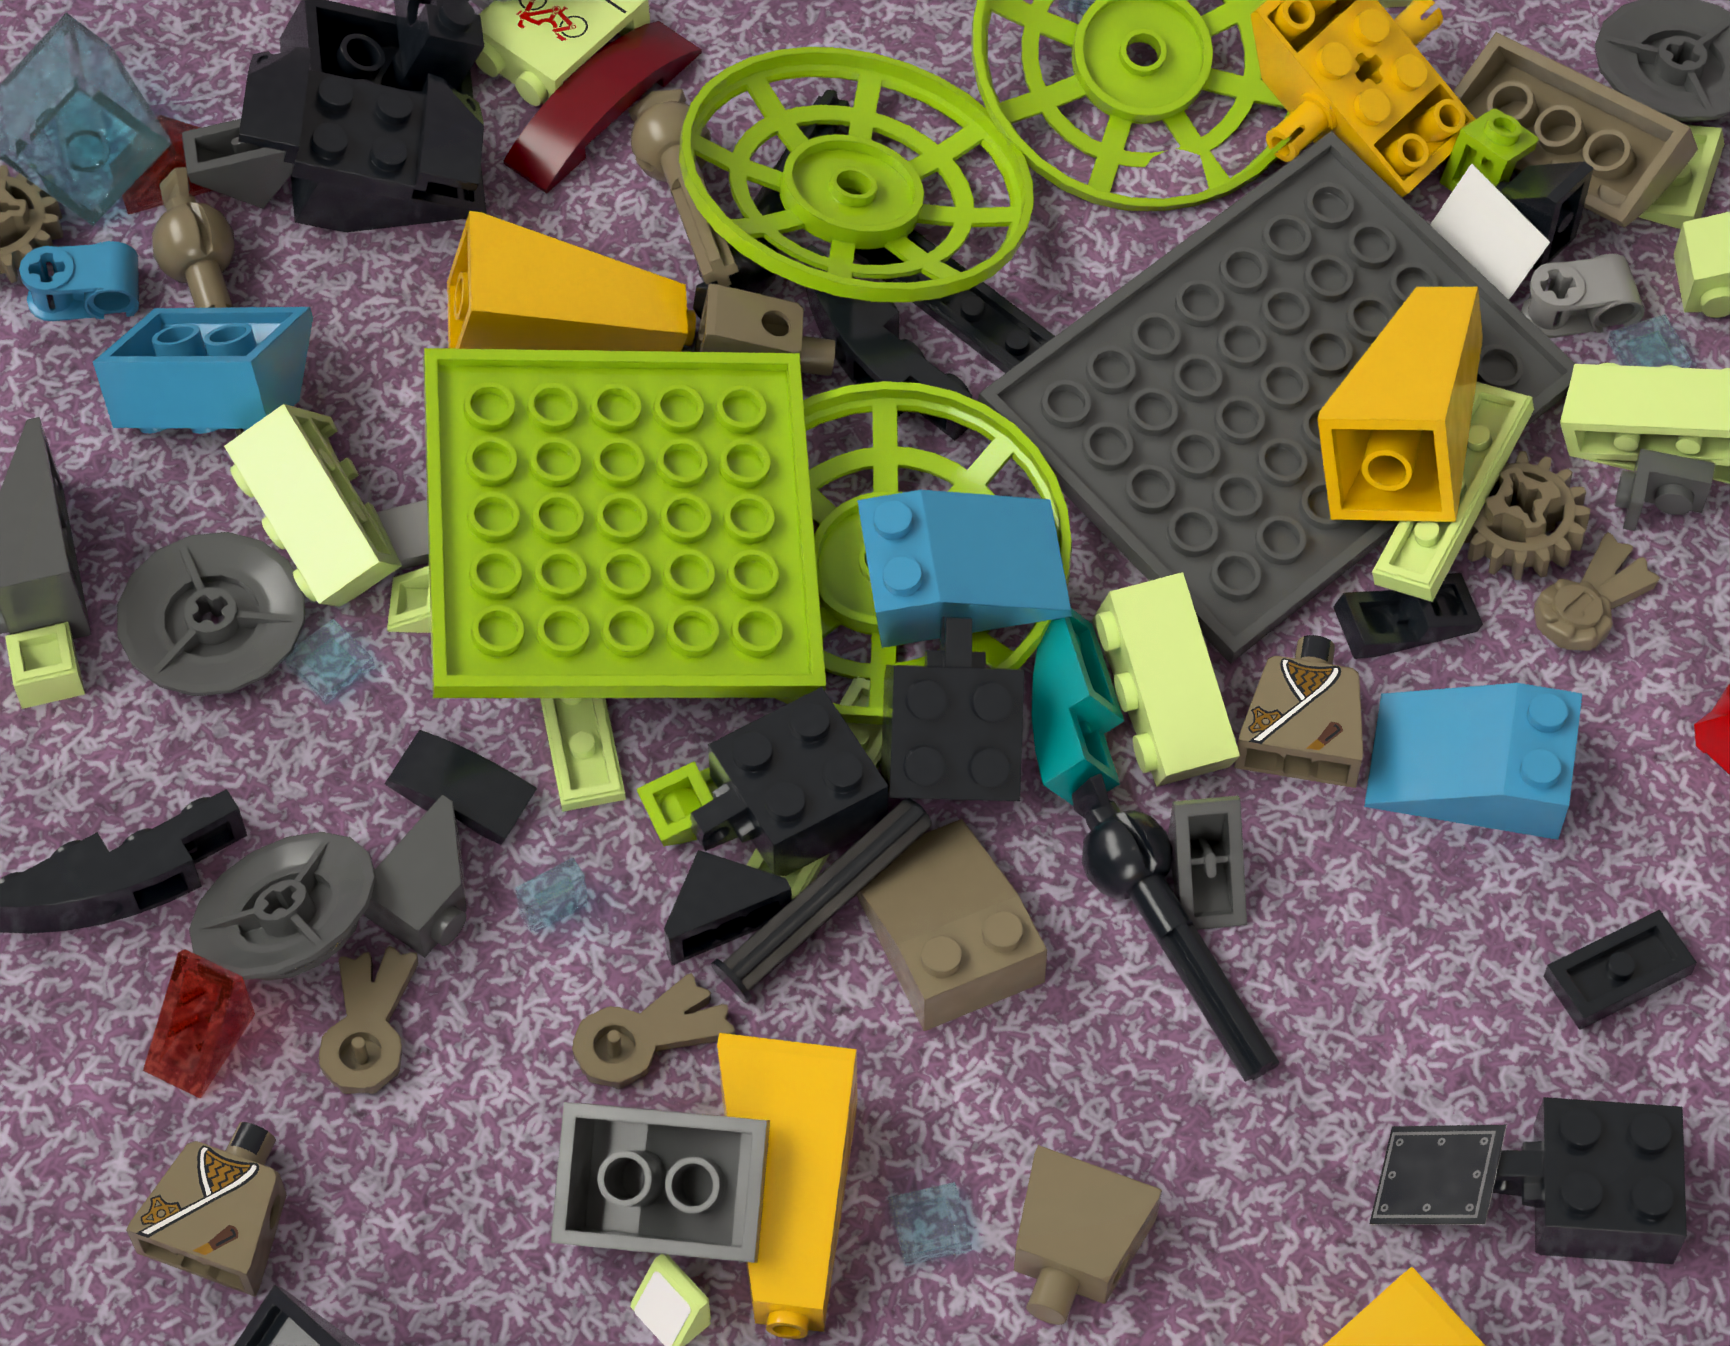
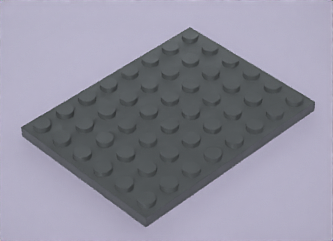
M1331 131L981 391L978 402L989 406L1014 423L1039 448L1056 475L1061 491L1149 581L1181 572L1184 573L1203 636L1231 664L1389 538L1399 521L1330 519L1317 418L1319 411L1416 287H1478L1483 340L1477 382L1531 396L1534 411L1525 428L1567 395L1575 363Z

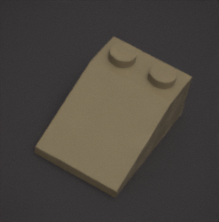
M963 819L924 833L856 895L923 1031L1045 982L1047 948L1020 896Z

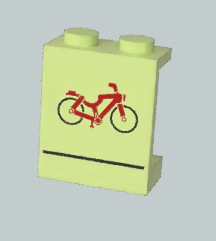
M494 0L478 14L481 17L484 48L475 62L487 75L496 77L500 74L515 84L518 93L526 102L533 106H539L541 103L544 104L563 84V81L617 33L624 35L650 23L649 1L512 0L500 2Z

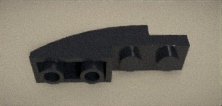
M812 244L806 248L816 254L828 257ZM804 263V265H806V266H808V267L815 268V267H813V266H811V265H808V264ZM805 287L810 309L822 337L835 340V359L855 385L881 381L921 383L955 391L972 399V394H970V391L961 379L954 374H944L925 359L921 350L910 340L899 339V311L893 302H871L839 297ZM898 411V417L903 413L902 411ZM920 413L954 441L969 429L948 419Z
M225 789L212 797H202L192 801L179 815L153 829L146 828L131 834L121 846L110 852L98 832L82 841L75 840L60 846L50 858L24 872L10 873L0 879V933L32 934L60 932L102 925L164 905L202 887L194 864L248 836L239 807L228 790Z

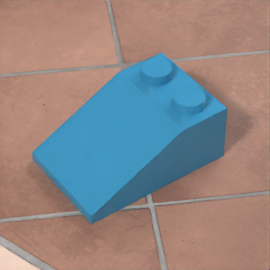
M915 490L857 500L882 648L940 638L941 617L972 618V633L1072 616L1050 499Z
M1523 683L1382 693L1364 807L1558 840L1570 803L1583 693Z

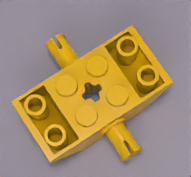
M1266 0L1251 13L1262 81L1290 113L1266 134V142L1270 150L1282 139L1285 140L1288 137L1290 139L1274 155L1282 161L1290 162L1312 141L1316 143L1332 131L1400 197L1409 194L1451 154L1461 128L1476 119L1416 47L1443 23V14L1440 8H1437L1427 18L1422 20L1420 18L1435 2L1433 0H1412L1410 5L1395 19L1389 15L1378 0Z

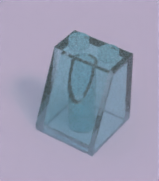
M67 12L0 83V160L92 226L171 144L169 136L112 46Z

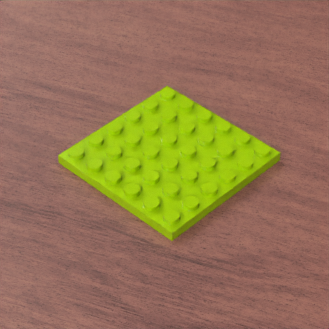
M424 348L423 372L433 698H801L820 687L825 691L826 677L800 353Z

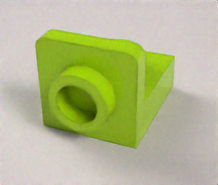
M1491 109L1461 128L1439 183L1453 191L1471 164L1495 187L1503 180L1509 182L1517 161L1533 152L1539 139L1521 126L1512 116L1504 114L1498 109Z

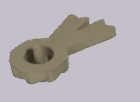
M1607 532L1604 534L1580 583L1561 578L1540 593L1534 604L1536 626L1544 636L1560 648L1589 651L1596 648L1607 638L1613 625L1611 609L1654 589L1660 577L1647 570V561L1644 557L1638 558L1616 574L1631 554L1633 546L1618 543L1614 536Z
M388 946L385 950L373 983V962L369 952L363 953L355 960L344 956L340 957L338 961L347 1016L323 1034L319 1051V1065L325 1077L344 1094H375L390 1080L398 1076L400 1072L402 1057L401 1038L389 1024V1021L418 966V956L415 952L400 955L391 946Z
M690 973L685 975L641 1013L621 1007L609 1006L588 1015L579 1024L573 1039L572 1050L577 1065L582 1073L586 1075L589 1082L622 1089L648 1074L655 1051L718 1042L719 1033L735 1035V1029L727 1021L728 1005L720 1004L700 1010L709 1004L711 992L708 989L697 987L695 977Z

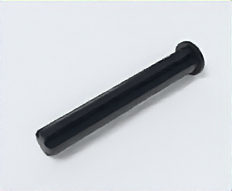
M911 798L903 799L723 962L715 959L711 966L719 978L743 1002L747 1003L752 999L750 991L930 829L932 821L924 808Z

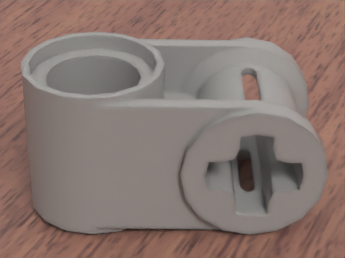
M1604 254L1591 259L1550 262L1541 265L1533 273L1529 284L1531 296L1524 301L1521 312L1548 338L1593 331L1602 333L1604 332L1602 327L1624 324L1625 329L1631 328L1640 322L1645 312L1628 261L1619 254ZM1551 278L1548 291H1545L1548 280ZM1560 311L1557 324L1553 325L1557 312Z

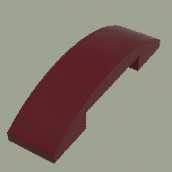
M660 21L645 24L622 35L579 67L550 96L521 132L504 158L503 163L547 194L586 159L585 147L655 83L665 87L702 53V49Z

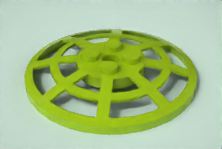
M977 0L972 20L971 57L977 87L990 119L1006 139L1023 153L1027 165L1033 171L1063 191L1093 204L1125 211H1169L1194 207L1227 196L1256 180L1278 159L1274 154L1290 140L1289 137L1285 140L1282 139L1271 150L1267 145L1245 169L1229 178L1210 151L1221 145L1236 132L1248 115L1253 103L1285 108L1261 80L1250 14L1266 0H1222L1224 2L1223 5L1202 16L1186 0H1096L1084 13L1079 24L1049 13L1048 10L1055 0H1033L1032 4L1023 0ZM992 12L1024 27L1021 38V62L1029 93L1002 102L999 101L994 89L988 61V28ZM1237 25L1240 31L1244 49L1243 76L1211 68L1213 59L1211 37ZM1040 35L1072 47L1073 76L1048 86L1045 85L1039 63ZM1137 42L1146 43L1156 51L1158 60L1149 66L1137 65L1128 57L1127 47ZM1202 90L1235 98L1233 106L1223 120L1202 137L1185 113V110L1194 103ZM1086 96L1098 109L1110 116L1102 142L1092 139L1076 128L1060 112L1058 107ZM1042 114L1047 123L1065 141L1084 154L1096 158L1088 185L1068 177L1043 160L1022 140L1012 124ZM1162 120L1180 145L1176 149L1200 155L1209 187L1207 190L1197 194L1164 199L1128 197L1110 193L1119 165L1146 167L1154 156L1166 152L1149 153L1124 150L1132 123L1149 124Z
M800 47L780 49L749 57L724 69L703 86L690 104L680 135L679 164L684 185L697 210L715 232L741 254L768 271L804 287L839 297L871 302H915L943 298L971 289L994 276L1013 258L1025 238L1034 206L1033 180L1023 153L1013 146L994 125L987 109L965 91L933 73L910 63L876 53L834 47ZM806 77L841 78L858 81L853 107L811 105L787 110L769 83ZM884 87L923 102L952 119L962 129L937 145L929 137L911 126L876 113L880 88ZM748 91L764 116V119L758 121L743 134L735 145L733 153L701 136L703 128L714 113L732 98ZM815 123L818 125L849 126L848 135H824L808 140L799 127ZM872 132L900 142L915 151L919 156L907 161L889 147L871 140ZM776 135L790 151L783 172L750 160L762 144ZM978 145H981L991 156L1003 176L1010 198V207L974 208V198L969 182L955 161ZM696 156L729 172L732 196L744 218L730 219L711 198L696 171ZM938 172L950 190L954 207L923 204L924 188L921 180ZM747 180L780 192L781 202L785 210L762 216L750 196ZM917 223L952 227L946 239L929 253L907 238ZM971 227H1008L1006 238L999 250L984 262L963 272L944 263L960 250L969 236ZM804 229L813 236L831 243L829 258L799 246L782 234ZM763 237L773 246L785 252L789 256L799 261H802L808 265H811L815 268L808 267L786 256H783L754 238ZM885 247L904 261L903 263L888 265H861L853 263L855 249H876ZM922 273L933 280L910 283L873 282L852 277L890 279Z
M881 381L847 385L813 395L803 400L806 431L822 423L852 414L872 412L873 447L837 455L809 470L813 521L819 526L814 534L819 602L822 606L820 608L822 639L840 625L856 632L871 635V663H860L840 658L823 650L825 671L850 679H857L858 677L870 680L869 707L845 706L833 703L846 723L883 725L886 665L924 666L925 656L906 662H897V645L884 648L881 646L857 500L903 493L898 492V468L928 473L953 485L947 492L994 495L987 485L1012 458L1024 470L1040 498L1051 500L1066 585L1068 586L1072 540L1068 508L1057 477L1039 448L1014 423L989 406L955 391L921 383ZM898 411L918 412L951 420L980 433L990 440L991 443L968 470L957 462L933 452L912 447H898ZM873 469V492L856 496L838 507H835L819 491L824 485L845 475ZM1051 620L1035 622L1026 638L1015 651H1012L987 633L990 630L972 633V652H985L986 665L991 668L1019 669L1037 649ZM776 698V699H778V700H780V701H782V702H784V703H786V704H789V703H791V702H793V701H795V700H797V699H799V698Z

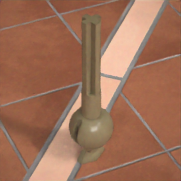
M682 89L652 91L628 110L632 121L635 122L631 132L632 152L636 156V162L646 175L657 181L668 183L704 282L709 284L717 280L718 285L727 287L731 285L729 275L739 272L731 247L725 239L715 232L697 210L684 185L679 164L680 135L690 105L685 103L686 97ZM706 124L701 136L711 141V134ZM696 156V171L710 195L701 172L707 161Z
M174 168L159 184L163 205L167 211L162 214L152 232L153 257L167 276L179 283L188 284L195 308L233 307L222 273L230 265L235 253L234 231L220 211L208 204L196 203L195 197L189 194L190 185L187 168ZM235 429L237 437L244 432L243 429Z

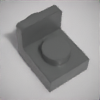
M1640 449L1634 472L1622 470L1616 493L1615 507L1626 509L1623 529L1636 530L1644 502L1654 503L1662 512L1673 515H1682L1690 511L1702 513L1712 485L1715 463Z

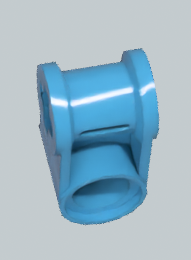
M106 241L93 245L43 246L28 252L21 260L19 271L22 283L29 290L27 295L28 307L30 312L41 320L104 319V314L126 312V317H131L139 310L138 254L135 249L127 244ZM47 262L52 263L54 275L51 277L48 273ZM47 295H53L54 309L50 308Z

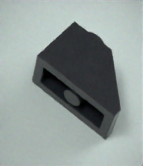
M1584 161L1527 166L1510 183L1503 180L1496 186L1550 241L1532 267L1535 270L1543 264L1550 263L1576 238L1594 169Z

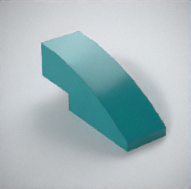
M1071 608V617L1051 620L1041 642L1037 646L1032 684V725L1035 753L1043 785L1073 806L1072 794L1090 777L1101 773L1107 792L1120 785L1104 734L1125 720L1093 624Z

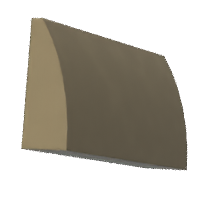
M1495 32L1453 91L1475 119L1491 109H1498L1504 114L1515 118L1521 126L1538 137L1539 141L1535 150L1517 161L1514 172L1519 174L1527 166L1584 161L1592 166L1594 169L1584 208L1623 228L1637 219L1663 194L1698 150L1689 126Z

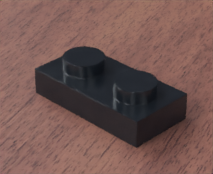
M1659 909L1548 964L1543 977L1578 1029L1581 1030L1691 975L1697 962Z

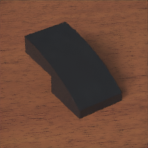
M1448 573L1433 602L1394 590L1345 592L1333 606L1354 659L1378 657L1478 632L1483 625L1462 573Z
M422 730L418 731L384 783L426 811L444 795L453 801L455 816L458 821L481 836L500 845L505 841L537 790L535 786L481 755Z

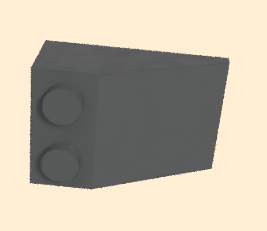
M40 417L27 419L0 490V634L9 632L11 635L68 622L72 638L76 639L92 635L62 481Z
M564 1102L550 1243L757 1263L770 1120Z

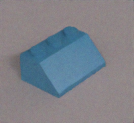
M154 308L93 361L112 427L139 428L142 433H157L168 428H191V431L197 434L210 433L218 429H243L245 432L281 405L294 406L300 401L313 322L311 308Z

